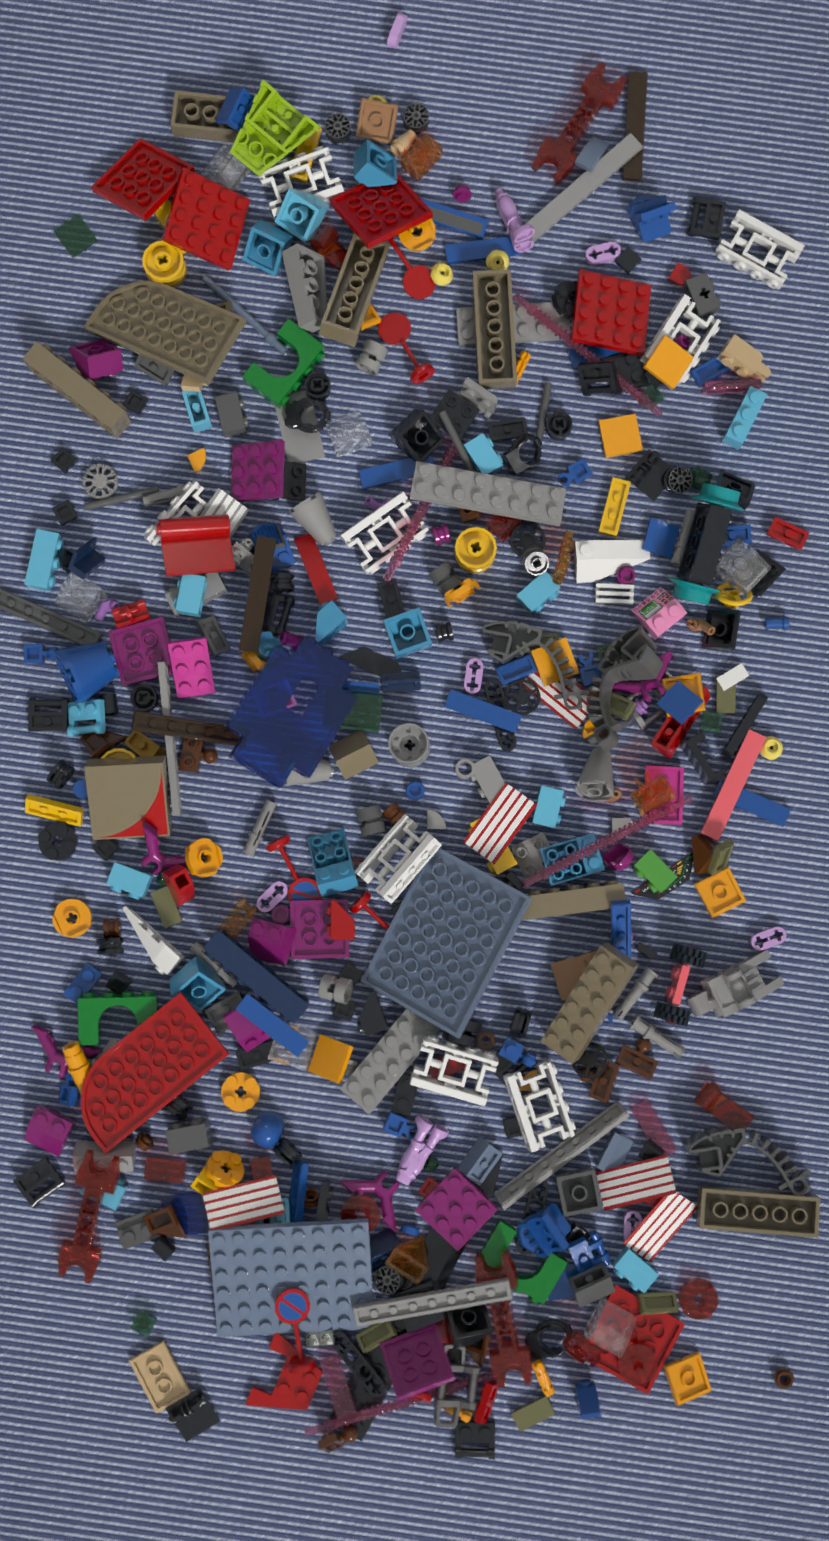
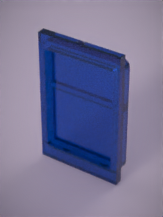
M200 1193L161 1196V1207L169 1203L172 1204L186 1235L208 1233L210 1226L204 1199Z

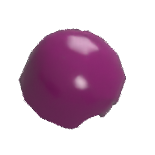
M617 843L605 851L602 860L609 869L621 871L631 864L633 852L628 845L625 847L622 843Z

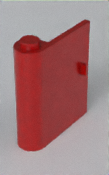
M228 514L159 519L158 523H155L156 535L160 536L166 577L235 571Z

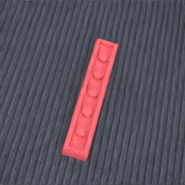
M750 729L746 733L701 829V834L719 841L764 744L765 736Z

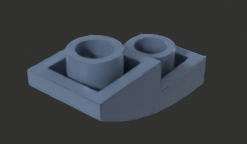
M597 137L591 138L575 160V165L592 173L597 162L606 154L610 143Z

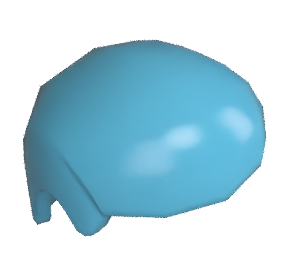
M262 632L258 656L267 661L276 660L282 655L284 647L279 642V638L273 637L272 632Z

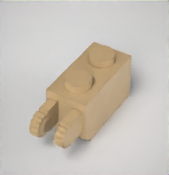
M736 334L726 342L716 358L723 365L729 367L738 376L746 380L751 378L761 384L771 375L769 367L767 368L762 363V353Z

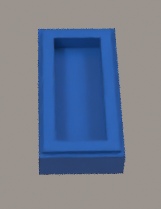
M718 355L690 371V375L699 389L731 370L716 359Z
M531 654L495 668L502 686L537 672Z

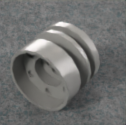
M405 723L399 725L389 736L388 746L390 753L397 763L404 767L420 766L430 755L431 745L429 738L423 728L416 724ZM409 743H412L413 746H415L412 748V751H409L408 748H405L406 746H409Z

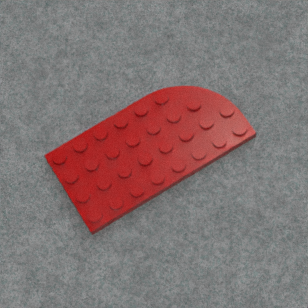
M182 992L105 1052L92 1065L85 1078L81 1092L83 1120L89 1133L105 1154L230 1054Z

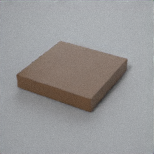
M362 98L356 137L392 144L399 105Z

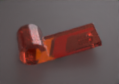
M325 226L311 239L310 245L315 252L323 255L326 261L340 271L348 250L338 243L337 230L334 227Z
M706 1082L693 1101L727 1126L741 1125L746 1130L755 1116L720 1091L722 1087L715 1082Z

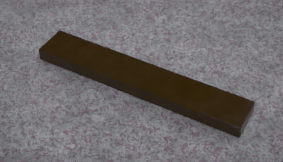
M629 71L625 137L631 133L644 149L648 72ZM643 149L623 165V181L641 182Z
M257 536L239 651L257 654L259 652L276 539Z
M141 711L133 712L131 726L132 731L237 747L246 746L248 728Z

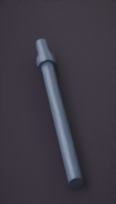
M208 275L202 278V281L225 302H232L234 310L244 317L265 338V341L270 346H274L283 355L287 352L288 349L278 340V337L273 332L270 333Z

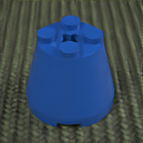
M105 641L60 648L54 652L58 669L62 673L67 684L66 687L76 704L85 702L116 677L120 676L116 665H113L116 663L115 657L112 652L108 653L109 649Z

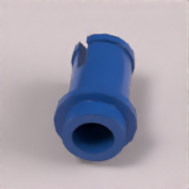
M785 615L773 618L765 617L766 630H785L789 628V617H785Z

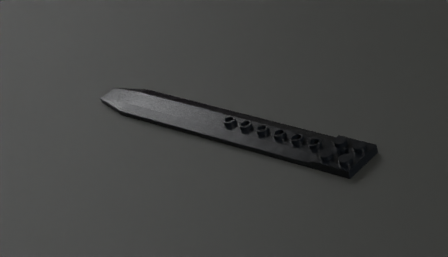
M503 1155L481 1185L469 1179L489 1199H491L494 1193ZM431 1226L404 1276L405 1282L399 1291L432 1280L435 1290L443 1289L468 1241L457 1251ZM403 1319L392 1321L398 1333L393 1338L407 1333ZM380 1345L366 1353L365 1356L387 1382L388 1390L386 1394L378 1398L373 1397L355 1374L352 1373L327 1420V1423L342 1431L347 1426L355 1427L358 1432L357 1439L361 1442L392 1385ZM362 1366L360 1370L361 1375L369 1377V1367ZM374 1375L373 1378L368 1380L367 1382L368 1384L370 1382H373L375 1384V1392H382L380 1389L382 1387V1384H376L373 1381L374 1379H376V1376ZM355 1408L358 1409L357 1413L359 1414V1416L354 1418L350 1417L351 1414L349 1413V1410L353 1411Z

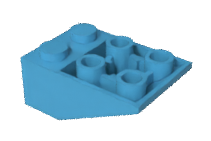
M344 828L307 838L317 886L322 897L359 887Z
M594 833L539 849L550 886L605 870Z

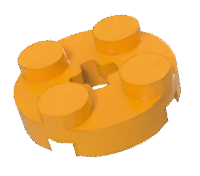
M432 219L398 234L401 243L412 252L428 249L436 237V228ZM415 227L422 229L421 236L412 235Z
M468 578L460 583V588L456 590L453 588L444 594L446 597L444 601L447 606L452 607V602L456 601L458 604L474 594V588H480L477 580Z
M239 651L243 652L241 657L252 671L258 670L260 672L258 677L264 670L270 668L264 660L261 661L257 657V653Z
M201 838L193 841L185 848V862L190 874L198 877H209L218 872L217 870L223 862V855L220 847L211 842L212 840ZM202 853L204 856H207L205 863L201 860Z
M67 899L57 905L52 918L53 925L58 933L66 937H79L85 934L91 927L92 912L83 901ZM70 913L77 915L76 923L74 924L72 921L68 922Z
M247 1072L232 1074L225 1080L221 1088V1097L225 1106L237 1112H244L253 1108L259 1100L261 1093L259 1083ZM239 1086H242L243 1090L246 1091V1094H243L242 1097H238L239 1095L235 1092V1090L239 1089Z
M225 1150L214 1151L205 1164V1174L208 1179L211 1178L215 1182L214 1185L218 1188L237 1185L244 1176L242 1158L237 1153ZM221 1167H226L228 1169L227 1173Z

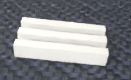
M596 583L595 603L634 604V585ZM600 589H622V590H629V592L599 591V590H600ZM599 595H603V596H628V597H629V600H628V599H602V598H599Z

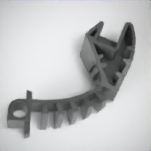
M498 621L483 626L484 634L494 637L492 648L487 649V653L502 665L519 654L521 656L524 655V651L529 652V648L532 646H540L544 649L556 667L562 688V694L554 695V700L563 699L565 707L569 710L582 709L581 695H588L590 693L588 690L565 693V686L577 684V679L573 678L564 682L562 676L572 674L575 671L573 667L562 672L560 671L559 666L568 663L570 660L567 656L558 662L555 660L554 656L560 654L563 649L559 646L552 653L550 652L548 647L555 642L553 637L544 645L540 642L543 629L534 626L530 628L528 624L516 621H507V623L505 621ZM575 696L578 699V704L576 706H569L567 704L568 697Z
M641 626L629 629L610 643V646H608L604 653L605 657H602L597 666L603 674V678L592 677L591 681L596 687H589L588 690L592 696L587 697L586 700L589 703V706H586L589 713L587 716L596 728L593 730V734L588 736V741L591 744L597 742L605 752L617 746L619 742L617 730L623 728L617 720L613 722L611 716L610 699L614 684L627 680L656 679L663 665L661 659L654 652L657 649V645Z
M741 1125L710 1127L703 1129V1132L698 1131L682 1143V1146L690 1153L699 1152L700 1162L695 1163V1166L700 1171L719 1177L734 1158V1155L737 1154V1150L744 1144L751 1145L761 1151L779 1172L783 1179V1182L777 1184L779 1191L787 1187L794 1194L803 1195L811 1190L804 1177L812 1172L805 1168L787 1177V1173L797 1170L796 1165L789 1161L791 1158L781 1151L782 1149L777 1144L771 1143L770 1139L766 1136H761L758 1145L755 1144L760 1135L756 1130L750 1131L747 1140L745 1128ZM800 1180L801 1186L795 1190L793 1184L795 1181Z

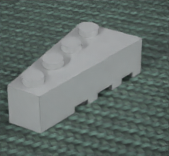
M297 243L282 251L298 325L300 328L313 333L320 329L321 321L327 308L325 261L323 255Z

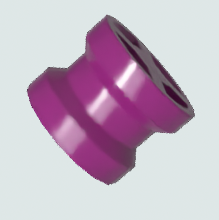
M446 523L442 524L441 527L431 528L436 546L440 545L441 542H451Z

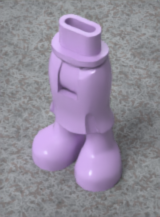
M502 188L497 189L495 192L496 206L499 215L506 225L507 233L510 234L512 246L516 252H526L534 245L531 237L534 235L535 230L530 224L522 225L513 200L509 197L508 193H504Z
M419 1114L415 1118L416 1134L414 1138H411V1143L400 1160L397 1169L399 1172L395 1177L397 1181L407 1186L421 1172L428 1156L434 1151L433 1148L438 1141L446 1138L449 1134V1130L437 1123L433 1125L428 1118ZM431 1129V1133L427 1142H424L423 1140L425 1136Z

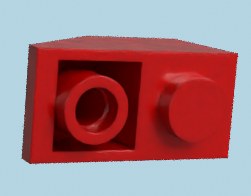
M176 864L161 873L178 907L195 897L194 884L185 867Z
M331 901V905L327 906V916H331V924H327V936H331V940H355V920L337 901Z

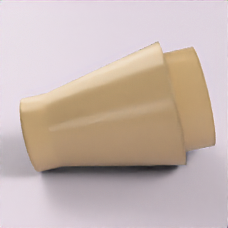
M408 129L407 132L392 141L390 149L397 157L406 155L417 137L415 132Z

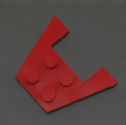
M275 1333L269 1349L287 1356V1359L273 1392L269 1393L253 1386L246 1405L307 1410L323 1370L316 1365V1368L306 1373H290L288 1365L293 1359L298 1358L297 1348L282 1334Z

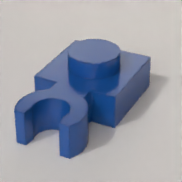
M584 458L568 466V473L559 474L557 480L565 478L567 483L563 484L562 488L566 489L572 481L577 485L591 477L593 473Z
M592 652L588 653L589 660L587 661L583 660L582 654L578 656L579 663L583 665L582 668H579L583 688L594 685L591 681L592 677L602 679L600 670L597 668L598 664L592 665Z
M390 1111L382 1130L399 1138L405 1133L407 1138L411 1140V1138H414V1135H411L409 1132L411 1129L417 1130V1126L414 1123L407 1124L408 1118Z

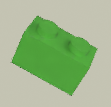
M651 849L633 865L635 868L633 872L640 879L644 878L648 882L647 887L653 893L656 891L659 894L662 893L678 878Z

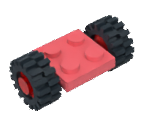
M673 943L669 958L683 962V964H677L671 971L670 978H672L671 986H667L665 997H667L668 1002H671V1005L657 1002L653 1017L687 1027L691 1011L676 1006H679L690 970L689 966L693 965L703 968L707 957L706 952Z

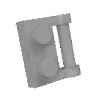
M469 377L464 381L461 393L459 394L460 397L480 409V412L488 420L493 415L499 400L498 397Z

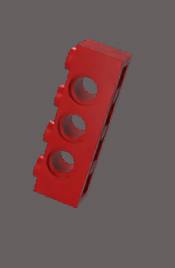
M703 686L704 701L706 704L711 695L708 688ZM701 711L695 712L682 725L673 717H667L651 741L654 751L671 759Z

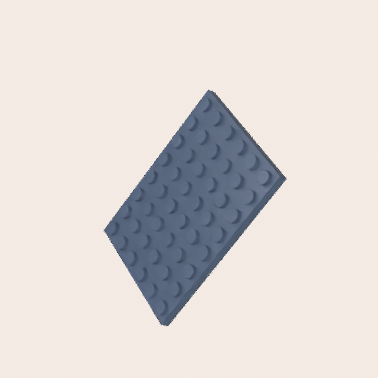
M439 848L415 876L361 982L456 1038H460L533 898Z
M368 1218L238 1225L210 1230L209 1227L208 1235L217 1337L294 1333L293 1324L282 1322L275 1312V1301L278 1295L289 1288L302 1290L310 1301V1311L307 1317L298 1323L299 1333L323 1332L331 1329L333 1331L360 1330L373 1325L357 1327L353 1311V1305L373 1302Z

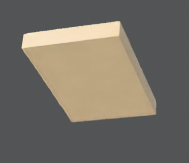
M165 1340L129 1359V1363L156 1414L192 1393Z

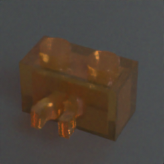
M427 134L422 138L419 137L415 141L414 147L410 151H406L401 157V168L417 182L424 177L443 155V147Z
M644 773L646 785L641 783L638 778L634 779L639 789L630 793V797L641 816L648 814L675 798L674 791L664 775L651 781L648 773Z

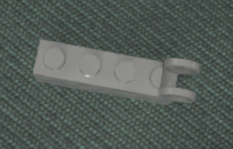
M490 755L474 764L469 759H462L456 764V775L460 779L471 778L472 782H477L479 786L477 791L482 799L486 798L488 802L486 807L488 808L505 784ZM463 763L470 765L471 773L462 775L459 772V766Z

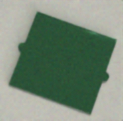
M79 214L69 221H64L62 226L53 231L72 258L83 251H87L88 247L98 241Z

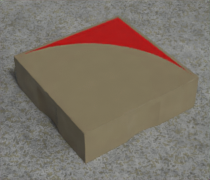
M165 755L143 756L132 759L105 758L87 760L84 770L93 840L145 837L144 829H142L144 821L158 830L157 837L171 835L173 827L170 801L167 794L168 776Z

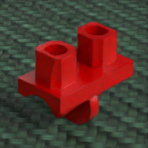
M144 599L111 610L117 629L150 618Z

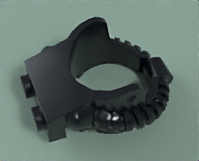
M302 398L300 401L294 400L285 407V413L287 414L285 426L289 429H299L305 433H316L324 429L323 427H326V424H328L327 421L331 420V412L328 411L327 406L316 398ZM318 406L324 413V419L321 418L315 425L302 423L301 414L305 408Z
M529 433L521 434L514 439L511 447L508 448V452H504L501 455L502 461L508 466L507 469L510 474L524 473L525 470H531L540 463L542 442L539 437L535 438L534 435ZM530 440L536 447L535 454L531 461L524 463L520 459L519 450L525 442Z
M555 1318L542 1321L536 1327V1330L527 1334L524 1341L526 1346L530 1348L532 1358L534 1357L535 1360H545L547 1357L555 1358L567 1352L572 1342L571 1334L574 1332L571 1325H566L562 1320L559 1321V1319L556 1320ZM550 1327H557L560 1330L564 1329L566 1333L565 1342L560 1347L549 1348L542 1341V1332L547 1331Z

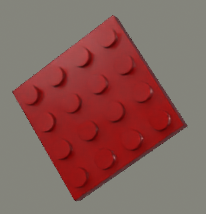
M140 138L91 186L93 193L147 221L175 192L181 169L186 168L195 172L193 165Z
M182 168L161 240L229 271L233 265L250 199L189 169Z
M398 173L396 184L367 187L362 183L329 199L332 208L368 249L433 218V212Z
M580 269L577 277L570 341L643 356L645 354L651 285Z
M614 1284L615 1292L608 1295L578 1352V1356L642 1392L649 1394L685 1323L669 1313L640 1315L637 1296Z

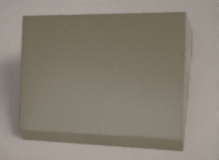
M362 729L328 746L345 780L379 763Z

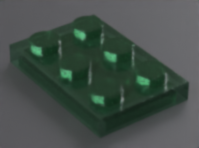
M326 688L322 726L379 733L383 694Z

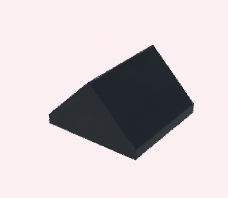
M720 470L714 485L741 492L738 505L745 511L751 502L756 484Z
M707 610L706 621L715 627V632L712 635L704 632L702 648L732 652L736 647L741 611Z

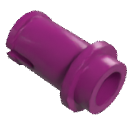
M285 631L281 632L279 642L284 646L288 644L302 648L305 643V637Z

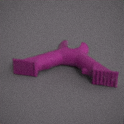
M671 651L659 656L663 665L656 679L644 680L642 682L632 680L619 681L614 684L612 691L640 693L647 702L652 701L648 693L653 689L658 690L663 695L665 688L661 684V679L670 660L673 659Z
M144 821L142 829H144L148 853L141 859V866L145 867L149 862L157 863L151 872L154 875L159 874L165 867L171 868L176 864L188 868L185 856L182 857L179 854L177 856H165L159 851L158 844L161 840L157 838L158 830Z
M39 1025L32 1026L31 1029L34 1030L48 1056L45 1071L49 1074L54 1062H58L61 1065L58 1077H65L68 1066L64 1053L58 1051L54 1044L55 1038L50 1036L51 1031L39 1027ZM85 1045L81 1048L86 1059L102 1053V1050L90 1045Z
M382 1171L375 1180L339 1181L350 1193L358 1192L360 1195L364 1192L376 1193L381 1200L379 1212L383 1215V1223L391 1228L393 1232L397 1231L392 1195L398 1189L399 1181H396L389 1189L383 1188L382 1180L388 1174V1171Z

